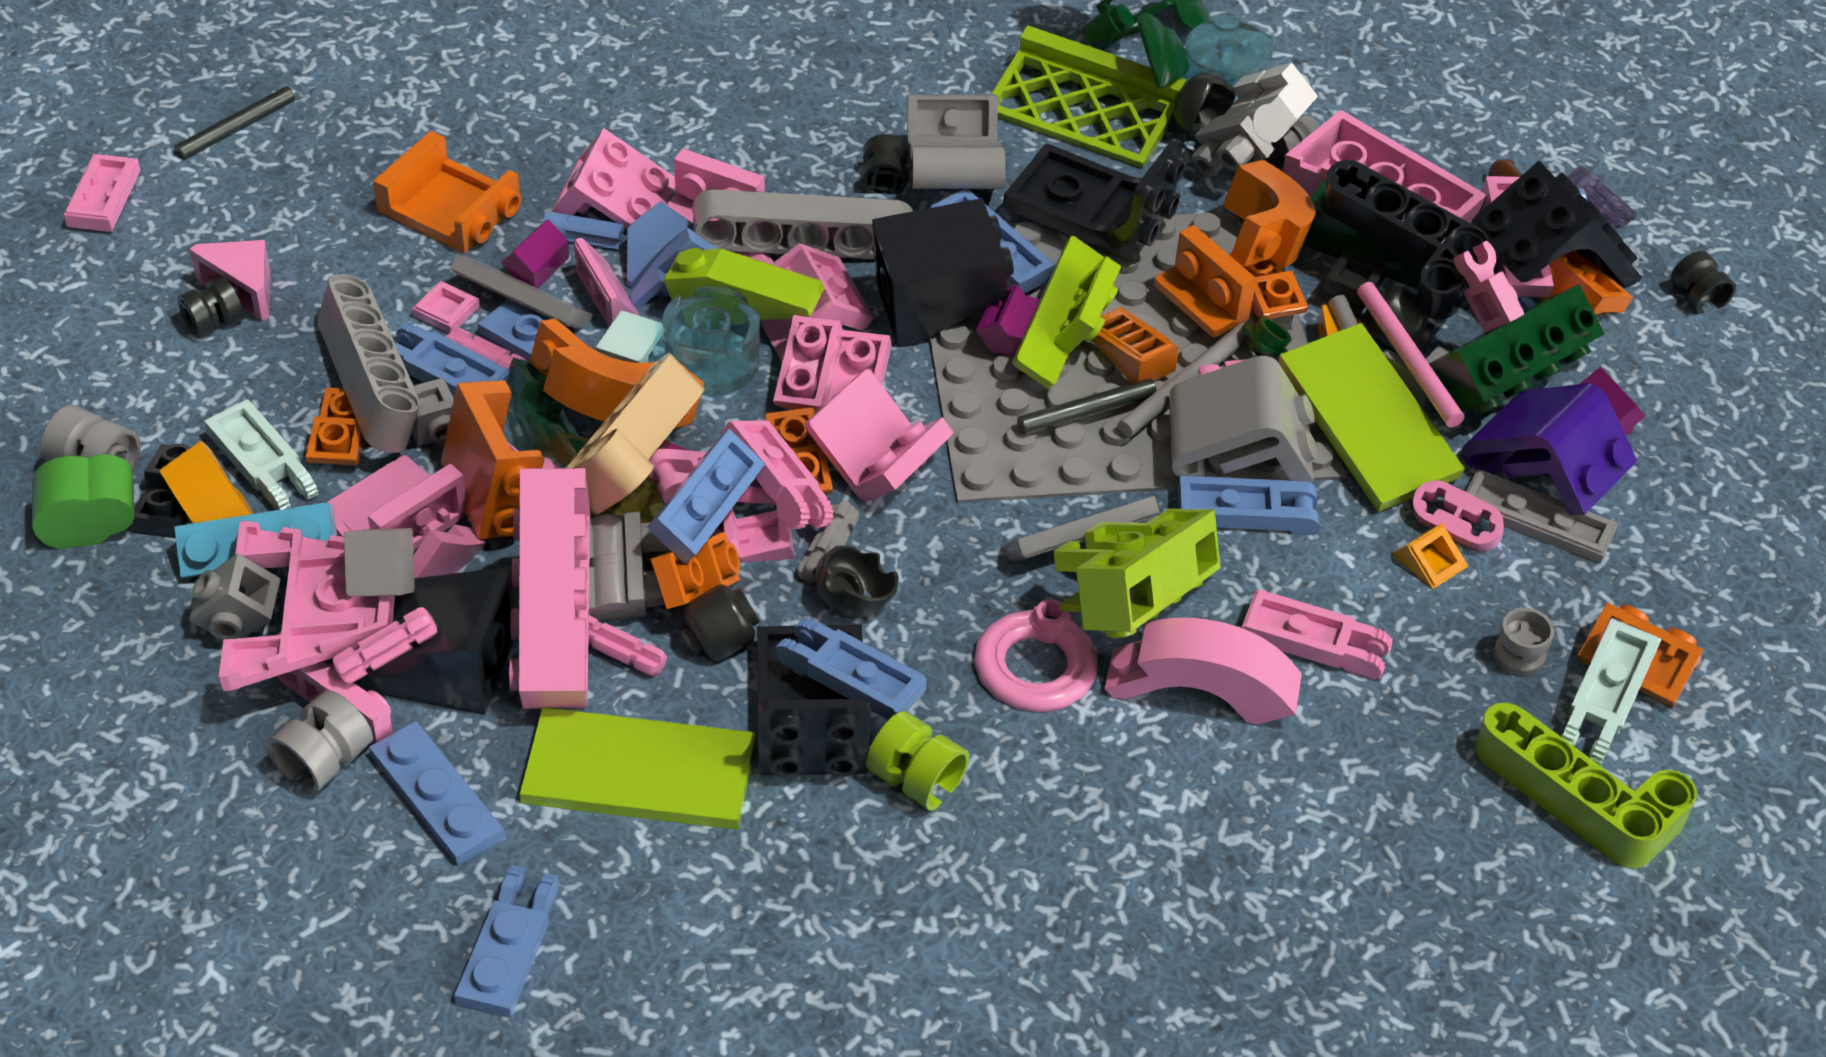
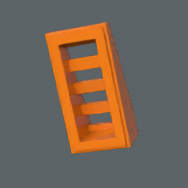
M1123 307L1101 315L1105 322L1092 342L1131 383L1149 378L1155 381L1176 371L1179 348L1165 335ZM1118 324V326H1116V327H1114V328H1111V329H1109V330H1106L1107 328H1110V327H1112V326ZM1125 332L1127 333V335L1122 336L1120 338L1117 337L1118 335H1121Z

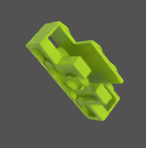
M1167 509L1147 523L1099 522L1084 532L1086 549H1080V541H1069L1053 551L1056 571L1077 572L1079 588L1077 593L1060 603V610L1081 612L1083 630L1104 631V635L1111 638L1127 637L1135 634L1136 628L1148 620L1157 618L1160 611L1170 604L1181 601V596L1192 588L1203 585V581L1221 568L1215 509Z

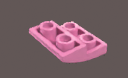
M793 315L773 399L774 404L787 410L814 407V412L817 413L852 379L866 369L871 370L883 386L892 346L890 336L843 330L839 320Z

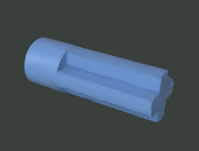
M547 211L543 218V222L549 219L569 243H575V239L582 237L593 247L619 251L624 239V224Z

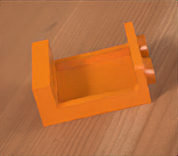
M433 131L427 133L373 180L377 212L464 254L476 243L482 244L486 242L493 231V227L504 217H513L519 210L522 201L518 173L508 170L495 181L447 157L445 137Z
M505 380L457 383L441 458L443 468L448 464H452L463 474L466 493L464 511L478 539L513 536L514 509H520V469H542L544 464V457L540 450L514 451L503 434L512 394Z

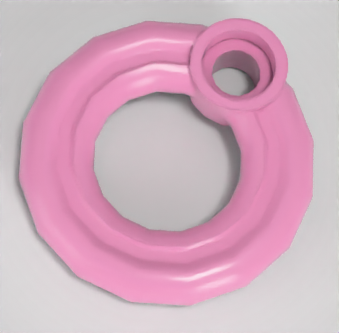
M1047 599L1040 602L1033 610L1007 614L990 624L977 641L974 657L975 669L981 684L997 700L1018 710L1043 713L1063 709L1084 697L1096 680L1098 655L1093 642L1075 622L1071 621L1070 612L1060 610V603L1062 602L1055 599ZM1051 616L1057 619H1048L1046 617ZM1036 638L1044 643L1056 644L1066 656L1067 667L1062 676L1051 682L1041 684L1026 682L1015 677L1008 670L1005 662L1006 652L1013 644L1020 640Z

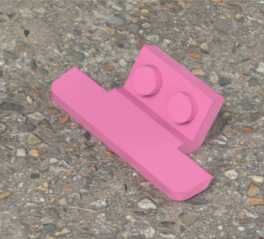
M801 243L775 262H773L769 253L737 252V254L821 280L825 289L810 317L839 320L842 326L845 325L857 330L866 329L874 319L841 259L835 255ZM793 318L759 320L782 362Z

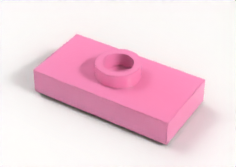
M93 154L64 213L66 226L112 232L140 173L138 159Z

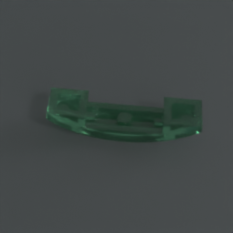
M513 357L510 363L511 392L516 417L523 435L533 450H540L543 457L549 458L553 464L566 467L587 443L589 438L578 435L563 409L564 405L543 391L546 377L532 366L529 361Z

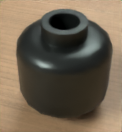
M1394 285L1387 291L1380 288L1378 291L1415 345L1422 349L1432 334L1435 325L1428 321L1429 317L1418 304L1417 295L1399 285ZM1366 309L1361 321L1367 324L1366 330L1373 340L1380 346L1397 353L1369 310Z
M719 584L684 606L683 616L687 624L678 630L694 656L704 651L710 660L719 662L752 643L756 636L754 626L759 624L760 621L739 587L732 591L728 586Z

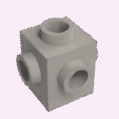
M237 553L213 571L206 570L197 579L192 589V597L195 600L189 621L222 640L244 638L252 632L257 633L272 618L280 578Z

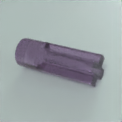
M1584 166L1575 168L1567 176L1577 188L1584 189L1587 201H1590L1601 212L1613 228L1622 229L1636 218V212L1602 184Z

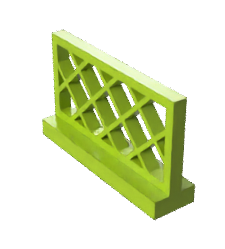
M1027 25L1020 36L1018 52L992 94L998 95V118L1143 169L1174 118L1173 108L1176 95L1186 83V79L1180 78L1161 89H1156L1153 73L1149 66ZM1024 65L1041 70L1043 76L1022 81L1019 72ZM1073 81L1079 83L1082 90L1062 95L1057 84ZM1046 87L1050 88L1054 98L1037 103L1032 102L1028 92ZM1111 94L1120 97L1122 103L1102 109L1097 98ZM1017 95L1021 96L1025 104L1023 107L1012 110L999 105L1003 99ZM1088 100L1093 112L1073 117L1068 106ZM1152 108L1163 113L1160 118L1142 123L1136 111ZM1060 109L1065 119L1055 123H1048L1042 121L1039 114ZM1128 114L1133 126L1113 131L1108 120ZM1099 122L1105 133L1091 138L1082 135L1079 128ZM1139 136L1144 145L1140 153L1137 154L1121 148L1119 142Z

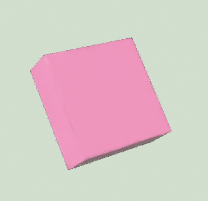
M440 281L412 308L413 317L449 334L452 328L460 327L480 307L479 298Z

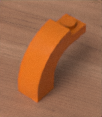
M1263 159L1238 166L1223 203V207L1244 219L1230 256L1243 267L1270 259L1285 268L1297 259L1314 219V203L1307 192L1291 177Z
M555 318L540 321L529 363L546 377L544 392L570 409L603 422L647 370L657 362H627L599 353L585 344ZM683 366L704 387L705 383ZM701 396L675 428L687 426L694 421Z

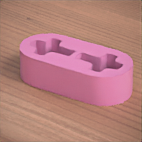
M1439 480L1428 481L1415 491L1413 497L1414 516L1425 527L1431 529L1443 523L1454 541L1477 551L1494 549L1501 542L1504 531L1503 516L1492 504ZM1438 496L1444 498V508L1454 513V515L1442 509H1437L1433 515L1428 514L1425 500L1434 502ZM1462 518L1476 524L1481 522L1482 518L1488 519L1489 530L1492 533L1483 531L1479 537L1472 535V525Z

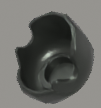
M1204 72L1195 75L1182 86L1176 95L1173 108L1176 126L1184 134L1197 140L1194 136L1202 127L1208 126L1215 117L1224 115L1234 104L1236 93L1232 86L1216 74Z
M837 545L818 561L816 568L818 592L824 602L842 617L868 618L882 609L897 593L898 573L896 571L886 573L880 563V554L877 552L861 553L860 550L852 546ZM866 591L871 597L863 596V593Z

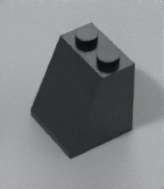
M983 198L872 219L876 285L897 348L914 346L1007 296V276L1014 274L1012 255L1008 247L1001 248L1002 238L998 218L996 215L989 216Z
M495 568L414 578V592L395 595L393 622L397 620L399 624L405 622L403 616L419 607H424L434 619L438 632L434 637L420 645L417 641L410 643L413 647L411 650L378 669L373 670L371 666L365 669L367 675L360 678L361 688L366 692L373 690L384 696L485 715L515 641L511 640V608H514L510 570Z

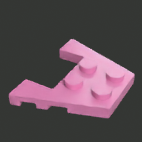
M240 521L235 554H241L262 568L289 566L281 634L223 640L218 676L223 691L235 690L334 658L335 655L351 646L356 650L360 648L359 641L393 623L395 595H347L344 537L331 535L328 541L303 537L302 531L299 529L283 527L280 533L261 530L258 522Z

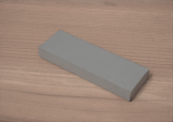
M456 254L450 269L453 270V273L551 319L555 318L561 324L576 329H584L592 319L593 314L478 260Z
M1481 469L1477 470L1466 490L1467 493L1496 507L1503 516L1505 527L1601 564L1619 524L1589 511L1585 515L1570 516L1563 501Z
M1155 496L1035 533L1002 546L1009 561L1014 563L1057 549L1069 541L1085 540L1084 532L1099 522L1139 523L1156 517L1160 511Z

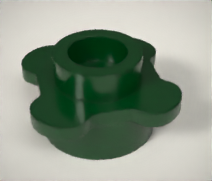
M1261 317L1255 326L1244 323L1241 327L1242 331L1250 337L1247 343L1249 348L1257 356L1272 358L1273 356L1279 357L1280 354L1288 352L1286 347L1292 338L1288 331L1276 321L1268 317Z

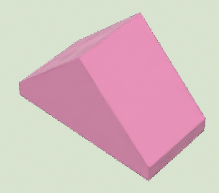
M265 240L196 244L189 249L197 281L207 286L209 282L225 277L235 290L244 311L262 322L269 317L271 270Z

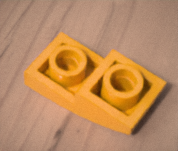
M199 441L159 470L193 523L254 514L242 493L231 484L212 450L202 441Z

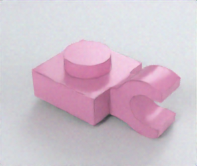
M1488 241L1473 247V251L1478 258V264L1474 262L1469 251L1454 257L1457 270L1465 277L1470 286L1463 290V293L1484 333L1524 315L1518 302L1516 291L1508 283L1503 271L1494 275L1493 268L1496 263V254Z

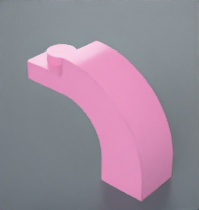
M1168 618L1145 623L1142 640L1113 648L1105 690L1112 697L1126 699L1166 687L1197 688L1224 699L1237 711L1245 722L1258 725L1296 715L1302 673L1276 646L1248 630L1208 619Z

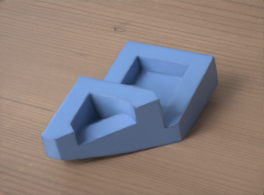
M661 201L646 211L627 229V285L632 289L637 286L643 275L664 249L686 228L693 231V223Z
M686 228L664 249L643 275L630 295L632 305L635 307L646 306V302L651 298L670 297L663 279L679 252L690 248H700L702 250L718 248L689 228Z

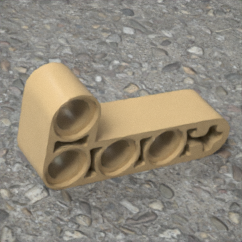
M670 353L665 354L647 370L566 466V468H585L590 511L595 516L625 498L647 478L654 468V465L649 461L650 457L704 392L705 388Z

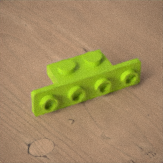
M1071 236L1062 249L1012 360L1013 365L1044 387L1052 388L1057 383L1069 353L1083 340L1090 343L1103 327L1105 319L1101 317V313L1110 305L1118 292V288L1114 283L1121 266L1109 257H1103L1075 236Z

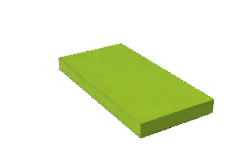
M1362 323L1280 354L1278 363L1298 395H1306L1309 399L1315 421L1377 512L1412 499L1415 491L1428 481L1439 480L1450 483L1461 478L1465 468Z
M542 707L520 791L521 804L739 830L756 743V732Z

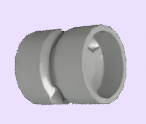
M71 404L61 408L51 418L45 428L41 441V454L45 462L64 456L91 457L107 454L126 460L131 465L132 470L137 465L141 449L140 438L135 431L113 421L103 420L100 415L78 405Z
M326 690L321 692L301 710L300 720L288 721L268 739L266 747L275 766L290 780L307 766L312 777L301 787L310 794L317 793L338 774L340 770L339 762L342 764L350 763L371 744L373 735L367 720L348 699L337 692Z

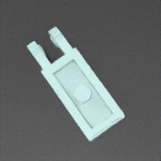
M248 399L203 421L206 434L257 492L261 490L263 496L275 510L288 509L291 506L286 492L277 483V481L287 476L298 493L307 500L318 495L315 481L300 463L297 453Z
M1612 618L1571 705L1569 713L1572 715L1562 735L1563 739L1575 747L1584 720L1603 727L1599 739L1595 740L1589 753L1590 759L1600 766L1615 733L1620 734L1661 642L1659 637Z

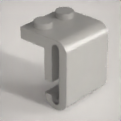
M907 94V175L912 189H1004L1005 151L1004 147L997 141V94Z
M1256 356L1180 382L1171 388L1169 392L1172 470L1178 478H1180V475L1204 476L1203 459L1218 454L1219 466L1225 474L1276 457L1291 481H1314L1312 460L1318 458L1315 441L1309 431V424L1315 421L1314 412L1307 396L1298 395L1282 367L1275 359L1268 356Z

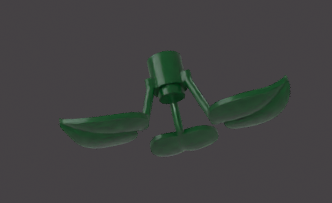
M1102 0L1096 5L1099 13L1083 24V33L1091 47L1102 51L1123 38L1140 33L1153 73L1156 89H1161L1185 76L1189 71L1190 63L1186 50L1177 34L1169 27H1163L1162 22L1156 19L1153 14L1166 7H1173L1178 22L1187 30L1195 33L1207 30L1212 24V18L1208 10L1203 6L1202 0H1162L1133 16L1126 6L1122 4L1117 6L1110 5L1112 0Z

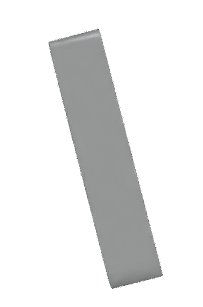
M717 189L699 193L692 203L695 233L718 249L722 248L734 252L786 254L801 243L837 257L874 259L872 219L913 211L910 205L899 200Z
M337 274L331 276L328 280L317 319L319 329L364 439L378 450L390 453L401 452L408 446L420 408V400L369 285L351 275Z

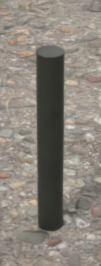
M285 86L176 144L174 150L180 157L186 160L294 102V93L288 86Z
M1151 378L1018 416L1017 425L1022 435L1034 433L1146 400L1157 391L1156 385Z

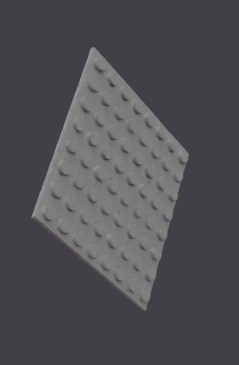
M1233 212L1177 214L1170 220L1165 218L1160 224V229L1154 243L1150 247L1145 245L1134 261L1081 240L1103 257L1107 256L1121 266L1114 283L1118 288V292L1110 305L1102 311L1101 315L1123 307L1165 335L1179 348L1176 371L1155 380L1154 383L1157 390L1232 329L1217 337L1210 336L1154 286L1155 276L1175 266L1179 233L1192 225L1200 229L1226 253L1231 254L1244 223V219ZM1039 222L1008 223L1055 265L1066 241L1071 237V235ZM1048 281L1025 293V295L1040 299ZM986 308L929 337L943 419L954 432L947 439L957 503L1178 489L1179 478L1172 470L1169 406L1130 438L1123 436L1119 432L1117 424L1145 400L1027 435L1020 433L1017 425L1018 416L1131 384L1092 341L1088 343L1083 340L1069 353L1057 383L1048 389L1015 367L1012 363L1013 357L990 351L976 331ZM1251 310L1249 320L1243 323L1255 326L1260 318ZM1299 314L1272 319L1283 326L1290 334L1292 340L1286 347L1288 351L1308 344ZM1117 324V325H1114V326H1112V327H1110V328H1107L1106 330H1109V329H1111V328H1114V327L1118 326V324ZM1125 332L1121 335H1118L1117 337L1120 338L1122 336L1127 335V333ZM1246 342L1218 366L1223 368L1225 361L1246 360L1257 355L1249 348L1248 342ZM1273 356L1272 358L1278 362L1279 357ZM1314 421V423L1309 424V431L1315 441L1318 458L1312 460L1314 481L1346 479L1347 475L1339 454L1317 422ZM1218 454L1203 459L1204 477L1291 481L1276 457L1226 474L1219 466Z

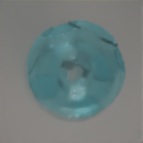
M1217 14L1213 21L1205 22L1195 27L1189 33L1185 50L1190 68L1182 78L1186 79L1187 82L1195 75L1204 72L1212 73L1223 78L1233 87L1242 76L1270 69L1274 40L1272 36L1260 31L1256 27L1240 22L1239 18L1234 14Z
M704 286L694 289L693 296L681 300L679 295L667 305L662 320L664 355L670 353L678 362L705 383L702 395L737 394L755 377L760 366V316L756 308L754 311L747 304V297L730 288Z

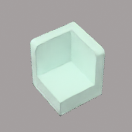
M621 310L596 346V351L622 361L649 363V354L664 333L663 324Z

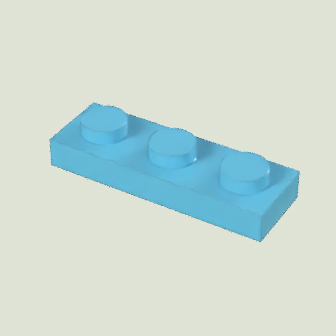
M329 502L174 526L180 576L183 579L200 577L206 570L213 571L235 555L240 521L258 522L261 530L280 533L283 527L299 529L302 531L303 537L328 541L331 535L337 536L333 505Z

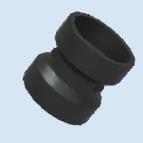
M879 134L871 137L863 147V186L871 194H881V191H887V194H899L907 185V147L904 141L894 135Z
M1707 251L1693 252L1684 257L1675 266L1671 274L1673 285L1681 293L1689 295L1690 305L1699 314L1705 313L1699 306L1701 301L1710 300L1717 309L1723 308L1730 302L1736 292V284L1725 272L1718 271L1717 262Z
M225 277L209 282L206 289L200 292L192 289L177 296L181 315L185 323L195 330L194 334L198 339L213 333L215 326L219 324L229 326L243 320V310L238 296Z

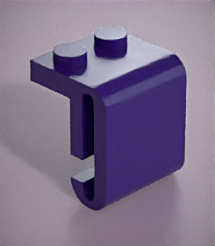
M1589 383L1524 390L1518 393L1462 449L1466 464L1475 470L1481 469L1495 475L1503 467L1507 477L1550 474L1570 516L1585 515L1637 462L1631 444L1622 429L1608 396L1602 389Z

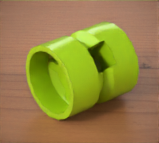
M900 711L892 716L876 735L866 758V767L871 773L891 786L903 784L902 791L906 796L927 810L932 811L942 803L941 800L931 794L935 783L952 793L965 775L970 754L966 749L944 735L933 737V730L928 724L908 711Z

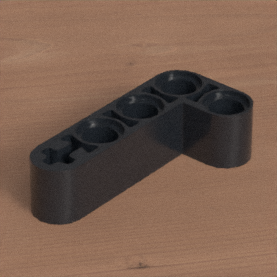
M1341 160L1334 163L1329 168L1326 179L1325 208L1328 214L1423 267L1417 295L1418 304L1429 318L1434 320H1443L1454 315L1467 299L1463 290L1470 287L1465 277L1457 270L1454 257L1469 251L1474 262L1478 264V258L1473 251V247L1485 241L1490 243L1487 234L1479 227L1360 162ZM1434 288H1443L1446 290H1437Z

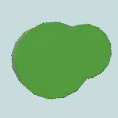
M107 454L91 457L72 455L54 458L43 463L35 471L32 480V526L35 536L44 544L55 549L97 545L105 541L110 535L126 530L133 523L135 517L133 471L131 465L126 460Z

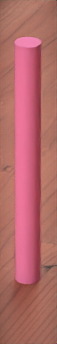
M1372 282L1361 285L1357 290L1358 296L1448 427L1458 426L1464 420V414L1375 285Z

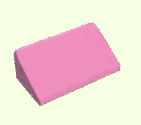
M582 237L575 239L576 272L608 327L611 326L621 310L640 316L608 261Z

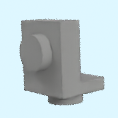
M444 378L414 386L420 400V408L411 434L417 446L432 442H444L446 439L454 398Z

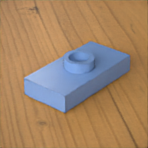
M507 299L478 323L479 334L512 353L530 360L539 323L542 320L548 319L511 299Z

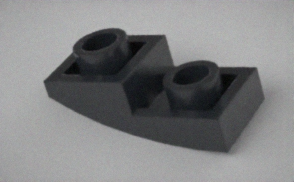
M184 444L160 445L144 471L146 489L134 507L135 517L130 525V533L176 539L174 526L187 524L189 516L159 470L191 447Z

